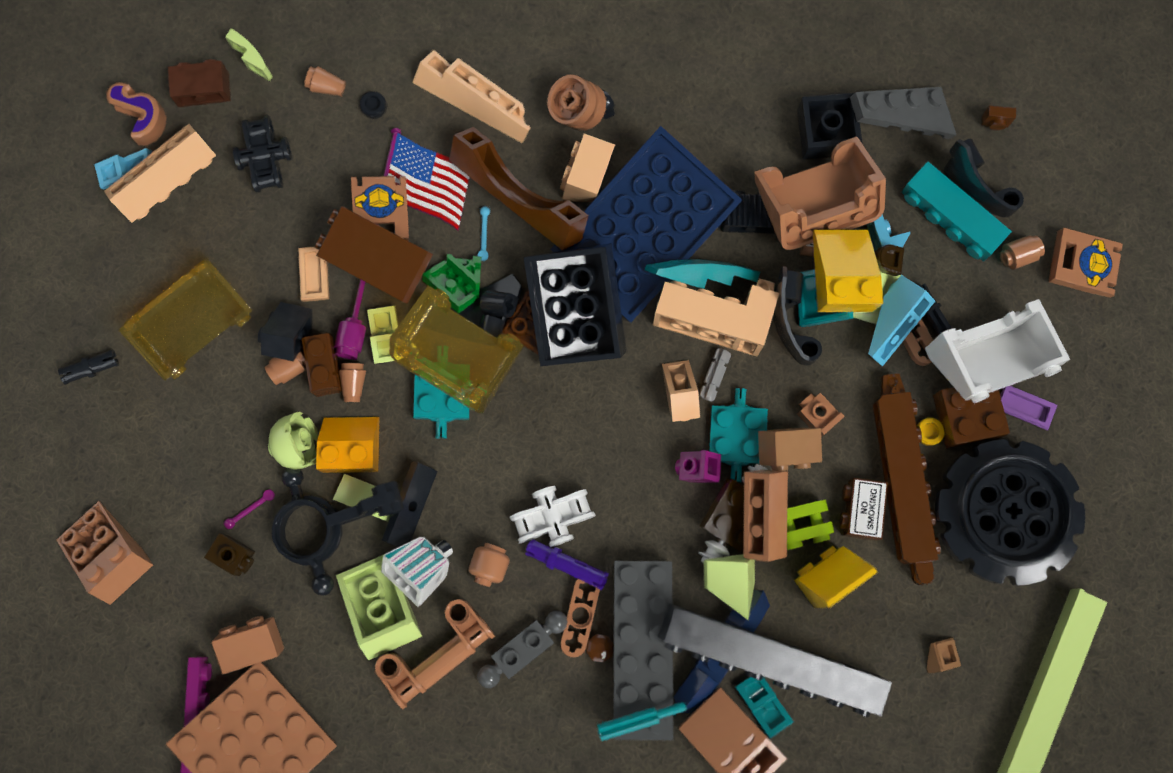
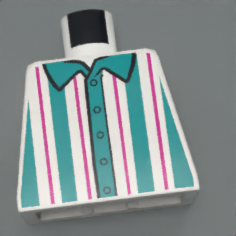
M419 537L386 553L383 556L381 572L419 607L446 578L449 567L447 557L453 553V550L445 540L433 546L424 537Z

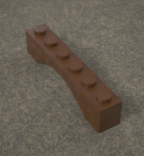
M471 127L454 135L449 160L452 164L564 251L582 241L588 214L569 200L557 201L547 199L526 188L505 166L492 141L476 128Z

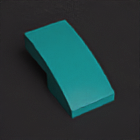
M750 677L736 687L769 739L793 724L794 721L777 699L776 694L764 677L762 681Z

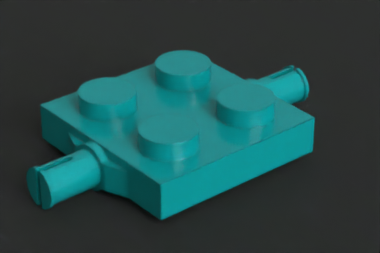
M439 345L437 346L438 362L430 364L415 363L413 418L428 419L436 422L435 438L440 439L442 428V439H447V422L469 420L470 364H454L449 362V346L444 345V356H442L443 347Z
M740 388L735 389V404L730 406L712 405L709 451L721 454V462L731 466V479L735 480V472H737L738 483H742V467L750 464H759L758 431L767 430L768 409L752 408L746 405L747 389L742 388L741 399L739 398Z

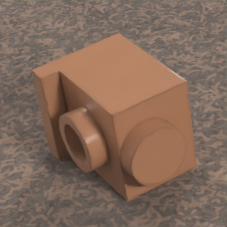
M821 393L816 397L810 394L799 404L803 409L797 414L809 428H821V437L845 417ZM820 407L825 412L824 416H818L815 412L816 408Z

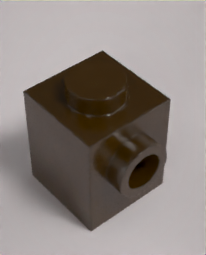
M219 533L204 558L231 575L240 576L242 573H247L253 565L254 559L252 556L255 551L232 537Z

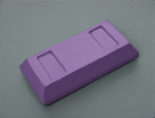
M1007 386L1002 389L1000 397L1006 414L1044 430L1049 429L1057 408L1056 404L1013 386Z

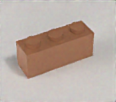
M762 469L745 472V559L769 562L787 557L788 471Z

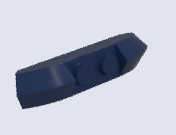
M753 590L749 619H746L736 610L732 609L724 622L755 632L770 607L764 590ZM709 658V661L705 662L698 659L674 695L677 704L684 702L686 705V711L681 713L692 714L714 693L728 672V669L719 666L720 661Z

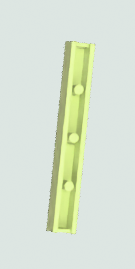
M1081 588L1070 589L997 773L1041 772L1106 607V601L1084 592L1085 590Z

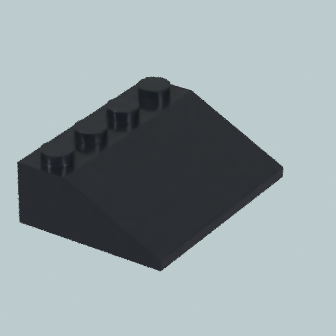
M612 243L524 257L540 367L621 358L627 352Z

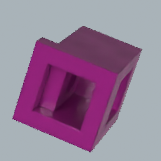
M706 450L681 452L680 459L675 464L679 480L691 483L720 482L721 454Z

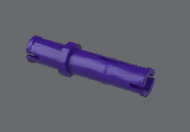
M532 539L527 545L525 555L545 563L547 568L551 570L556 568L599 590L604 588L608 579L606 577L609 575L607 572H603L562 553V549L558 547L553 549L536 541V539Z

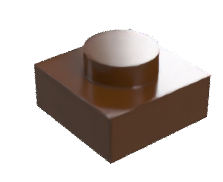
M989 106L982 115L981 125L990 126L992 130L1008 128L1016 119V108Z

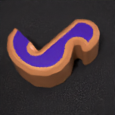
M118 82L108 88L106 93L107 100L110 104L114 105L116 111L138 118L131 133V138L141 146H148L156 142L161 137L167 120L164 108L150 94L136 93L126 83Z

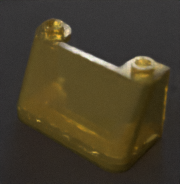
M206 257L127 319L120 326L119 332L166 381L169 377L173 379L179 377L186 370L184 365L187 363V360L229 326L236 324L240 327L251 318L249 313L253 310L212 260Z
M427 286L390 336L389 354L398 364L477 413H483L517 360L524 345L520 343L516 336L510 333L506 335L499 334L497 338L451 310L449 296L444 291Z

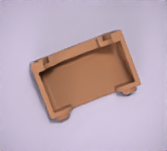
M858 137L837 144L832 151L831 162L783 178L781 171L777 167H767L754 172L755 183L777 238L786 250L797 249L813 243V230H851L877 220L884 213L886 178Z

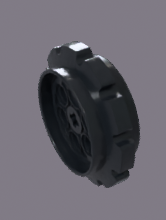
M1006 439L994 440L974 447V457L963 454L950 465L943 475L948 488L939 490L936 494L935 517L937 522H942L946 526V531L940 537L947 551L957 562L964 561L965 559L968 560L970 563L969 573L994 584H1001L1004 582L1005 577H1008L1013 586L1028 585L1045 580L1047 578V568L1052 571L1061 570L1072 559L1078 549V546L1073 542V536L1083 534L1085 528V506L1083 502H1077L1074 499V493L1079 490V486L1072 473L1063 463L1051 464L1049 461L1051 455L1049 451L1025 441L1015 444V447L1012 448ZM1007 477H1010L1015 482V489L1013 491L1006 486ZM982 489H986L990 494V501L988 503L984 502L980 496ZM1032 493L1039 498L1038 507L1033 506L1030 501ZM1006 508H1008L1009 511H1013V516H1011V514L1006 513ZM981 517L986 518L989 522V529L987 531L982 530L979 520ZM1031 522L1038 526V534L1036 536L1030 532L1029 525ZM1006 533L1013 538V546L1011 548L1007 547L1004 543Z

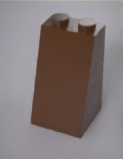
M343 206L340 211L334 209L327 222L331 225L328 234L322 233L314 247L319 250L316 256L408 304L433 254Z

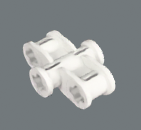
M555 486L546 487L532 493V497L537 500L538 506L510 516V520L515 522L519 534L518 543L530 541L547 533L551 540L549 542L550 547L573 540L574 537L569 534L567 526L596 516L595 512L590 510L586 498L587 490H580L559 499L555 495L557 490ZM546 497L548 498V501H549V503H550L551 509H548V506H547V503H546V500H545ZM577 501H578L579 504H580V507H581V510H582L581 513L579 512V509H578V506H577V503H576ZM524 520H525L526 523H527V526H528V529H529L528 532H527L526 527H525V525H524ZM555 524H557L560 536H558L556 528L554 526Z

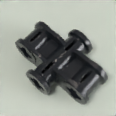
M265 115L264 119L249 122L247 119L242 120L246 148L233 147V157L237 169L242 171L244 167H250L251 182L256 193L261 192L262 189L275 186L283 188L279 160H292L287 137H282L280 141H275L273 123L269 115Z

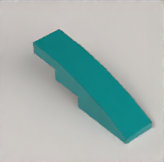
M700 259L671 260L648 264L645 268L646 271L701 289H704L707 279L731 286L734 275L754 282L758 281L760 275L759 271L721 261Z

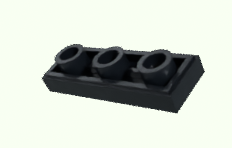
M412 461L400 491L404 510L391 514L382 541L398 547L411 542L438 471Z

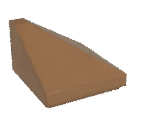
M954 638L930 644L927 662L928 673L943 672L961 666Z

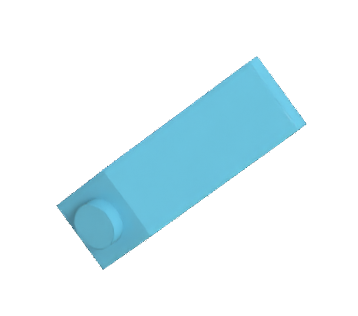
M903 275L890 285L888 292L883 298V304L881 305L868 353L881 366L887 362L935 302L926 290Z

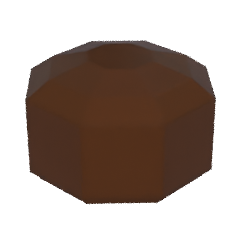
M596 634L588 640L586 652L593 661L604 663L613 656L614 644L607 635Z

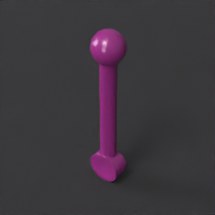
M266 490L262 498L235 517L226 519L224 526L227 529H232L237 521L265 501L273 500L275 493L272 490Z

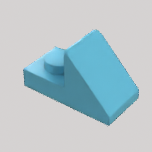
M883 215L877 220L866 224L875 251L885 245H895L903 248L910 235V232L890 237L891 227L888 220H884Z

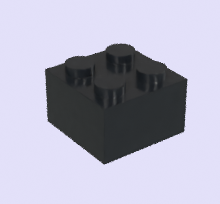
M854 93L802 97L797 113L803 160L831 158L832 151L837 144L854 137H858L862 143L860 122H857L850 100Z

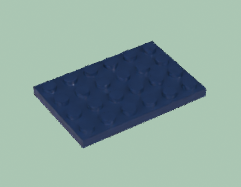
M660 126L584 211L589 216L582 241L565 250L612 243L621 314L631 323L660 292L665 281L669 282L670 280L669 278L646 271V265L671 260H689L739 205L742 199ZM555 244L550 249L552 252L562 251Z

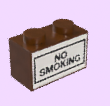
M853 478L849 480L848 485H844L842 500L846 501V511L841 513L839 528L844 529L843 536L875 541L883 538L887 482Z

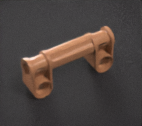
M454 600L445 609V617L457 635L413 670L409 668L404 659L397 653H387L377 660L375 665L377 675L387 687L392 698L402 709L406 708L407 702L420 692L425 693L450 671L474 654L476 648L484 641L495 637L486 622L466 600ZM461 604L466 608L467 614L463 620L458 621L453 618L451 610L454 605ZM481 631V634H479V635H478L476 638H474L473 640L471 639V637H472L473 635H475L477 632ZM390 658L396 662L397 670L394 674H388L384 671L383 663L386 659ZM411 685L412 688L403 694V691Z

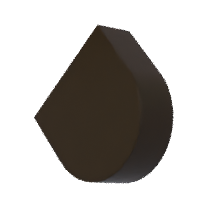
M885 245L878 248L875 256L880 272L892 276L901 275L904 248L895 245Z

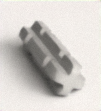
M716 349L713 356L715 361L711 362L704 380L706 385H702L699 396L706 401L715 400L718 392L715 389L719 388L727 368L724 365L728 364L731 353L725 349Z

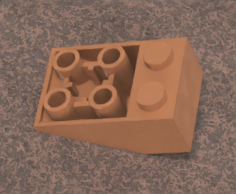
M100 501L56 539L87 592L109 605L153 566L144 550Z
M720 687L678 727L718 773H773L787 760Z

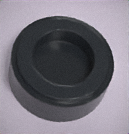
M371 91L362 96L360 108L366 117L377 119L385 114L387 103L381 93Z

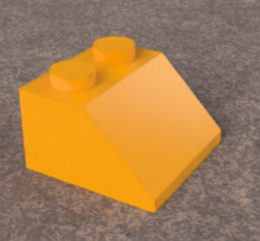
M379 417L323 419L317 439V470L322 473L378 472Z

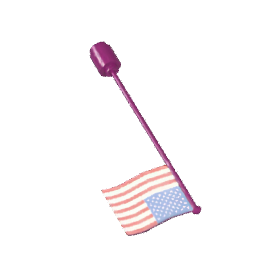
M393 128L391 130L393 136L384 176H395V185H400V176H406L407 206L439 218L459 231L469 176L449 161V157L419 146L401 135L399 128ZM361 279L352 318L348 317L346 321L339 322L334 344L336 349L335 355L350 360H356L358 354H361L366 333V327L362 325L361 320L357 319L365 281Z

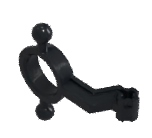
M286 468L281 475V480L285 486L290 488L292 499L279 510L274 518L272 540L278 552L286 559L303 566H312L314 578L311 582V588L317 595L326 596L332 591L334 581L331 576L325 573L323 562L329 559L339 547L343 534L342 525L376 513L379 514V517H383L404 510L397 482L392 481L377 485L371 489L372 497L360 500L356 506L337 512L336 508L326 499L313 495L304 496L301 488L304 480L302 470ZM302 506H311L323 515L326 521L327 534L319 550L305 556L295 552L289 546L286 540L285 527L288 518L295 510Z

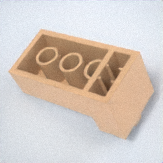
M759 279L756 286L752 285L745 304L742 305L740 304L741 301L736 298L725 297L722 299L714 296L713 292L706 289H698L696 291L687 288V285L682 282L671 281L669 283L665 281L653 325L757 357L765 344L779 293L774 291L775 283Z

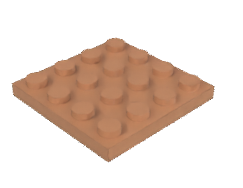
M262 662L254 664L166 744L191 773H309L337 746Z

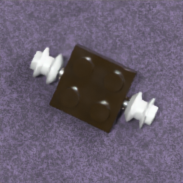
M756 464L755 467L748 466L750 471L768 470L759 464ZM731 478L726 479L700 524L701 528L717 538L716 541H705L708 549L706 552L698 553L702 556V563L706 559L730 556L728 549L725 547L727 545L737 552L744 554V486Z

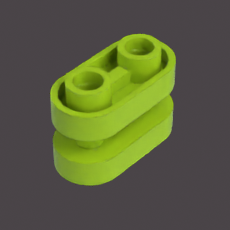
M826 500L787 508V550L802 547V541L813 538L814 544L831 540L829 534L835 533L832 522L823 523L821 517L822 512L829 511ZM810 516L812 526L796 530L793 520Z

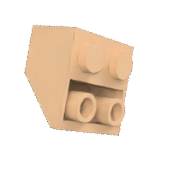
M587 134L583 135L581 142H575L560 186V190L564 191L563 200L593 202L596 199L615 146L614 144Z

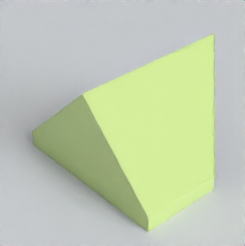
M744 554L704 560V588L708 589L746 619H749L755 584V560L745 559Z

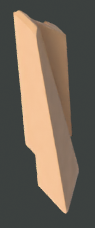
M433 50L420 62L413 80L414 84L523 143L530 130V126L525 124L523 118L525 110L521 102L459 58L450 65L441 55Z

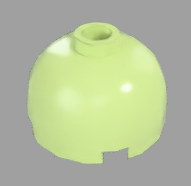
M296 412L279 419L271 428L269 434V453L280 465L290 469H302L316 464L317 453L314 440L317 441L318 430L309 417L304 419L300 416L303 414L302 412Z

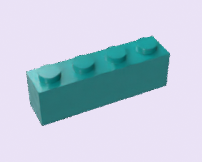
M929 162L919 170L901 192L905 195L904 199L908 204L913 207L918 206L925 212V217L931 223L939 224L946 230V235L951 240L962 243L967 248L966 250L971 257L981 259L983 262L1012 232Z

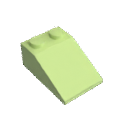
M384 555L336 575L358 645L368 660L422 637L407 596L381 572Z

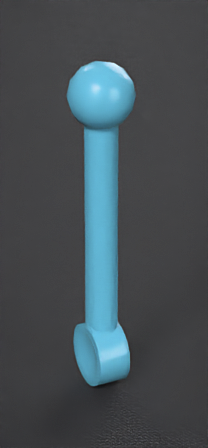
M483 206L480 209V214L482 215L481 251L478 252L481 261H485L489 257L486 251L487 216L490 214V209Z

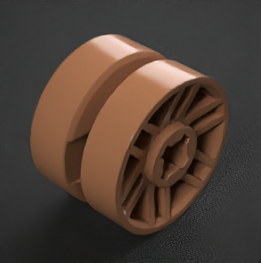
M566 75L558 79L548 95V110L553 119L580 131L595 127L603 118L606 110V98L602 89L596 84L576 75Z

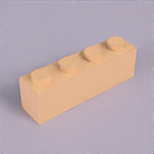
M188 124L104 192L109 200L132 223L136 219L145 217L150 208L157 202L165 201L170 196L171 191L177 186L186 184L191 179V175L197 170L206 168L216 154L191 125Z

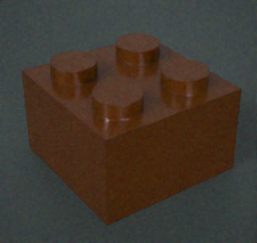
M954 387L940 390L933 395L938 418L943 424L945 432L944 441L946 449L998 439L1010 434L999 390L988 393V398L977 403H973L972 400L966 401Z

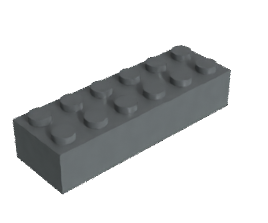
M614 561V719L652 707L659 710L673 705V651L665 648V642L658 637L669 603L672 604V561ZM673 715L659 719L660 723L616 736L614 740H673Z

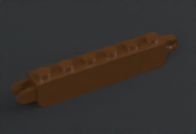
M900 374L883 375L881 377V397L873 404V412L884 480L888 483L887 499L897 560L902 564H909L915 584L928 585L934 579L932 561L938 560L941 548L939 539L934 536L933 526L936 525V517L933 509H930L928 498L931 497V487L929 482L925 481L924 476L926 458L920 452L919 443L922 441V433L920 427L916 426L915 422L917 404L915 399L911 398V392H905Z

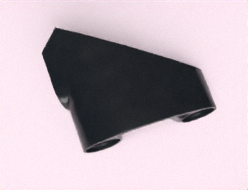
M959 139L949 150L952 157L944 167L945 176L989 213L1004 218L1012 216L1022 206L1024 201L1023 194L1018 189L1012 187L993 193L978 173L977 169L984 165L985 162L973 140L967 139L962 141ZM1004 199L1010 200L1012 205L1004 202Z
M782 266L779 272L778 285L774 290L779 293L773 313V320L780 339L788 352L801 365H811L821 355L822 345L816 338L793 335L786 309L801 303L804 274L788 271L787 266ZM802 346H810L814 351V356H806L802 351Z
M511 274L498 282L479 289V298L459 314L442 298L423 299L416 323L443 334L497 347L506 318L511 317L516 310L522 285L515 275Z

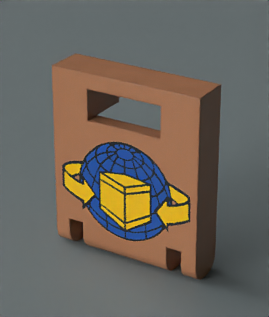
M395 176L362 177V186H357V177H351L353 212L375 224H394V234L409 241L406 176H400V185H395Z
M1062 228L1057 231L1049 282L1096 295L1114 297L1115 290L1107 286L1112 288L1116 286L1121 254L1116 252L1122 250L1123 244ZM1074 246L1071 268H1063L1065 249H1070Z

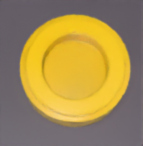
M925 418L917 424L922 433L921 444L933 446L942 441L945 432L943 424L939 420Z

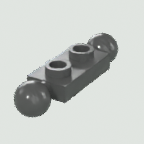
M552 611L547 615L543 626L536 619L491 656L496 664L485 665L479 670L477 675L479 684L485 688H493L499 683L500 675L503 672L508 679L513 677L554 643L549 635L552 633L558 634L565 630L567 627V616L561 611Z

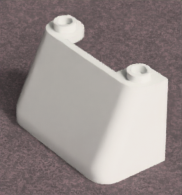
M1039 299L1025 305L1026 308L1021 312H1009L1001 319L963 332L961 329L956 331L955 328L944 331L925 348L929 359L966 401L972 400L973 403H977L988 398V393L1041 374H1044L1045 377L1052 376L1062 371L1060 366L1070 360Z

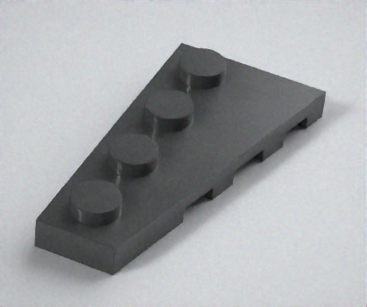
M941 87L855 92L850 97L857 122L886 128L892 125L899 127V130L907 132L918 130L922 131L923 135H942L944 139H952L956 136Z

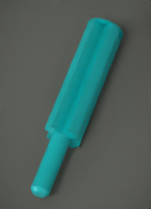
M684 702L659 710L652 707L597 724V731L603 742L616 736L660 723L659 719L686 711L687 708Z

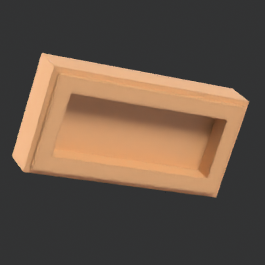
M314 247L298 248L302 302L329 300L327 261L316 256L319 250Z

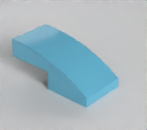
M145 148L124 158L115 155L94 164L100 188L105 190L149 156L152 151Z

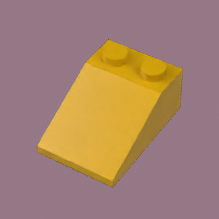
M813 230L818 312H873L883 304L882 280L869 231Z
M831 546L820 554L822 558L820 562L814 566L809 562L797 571L799 577L794 581L814 608H828L876 574L877 570L845 546L837 549Z

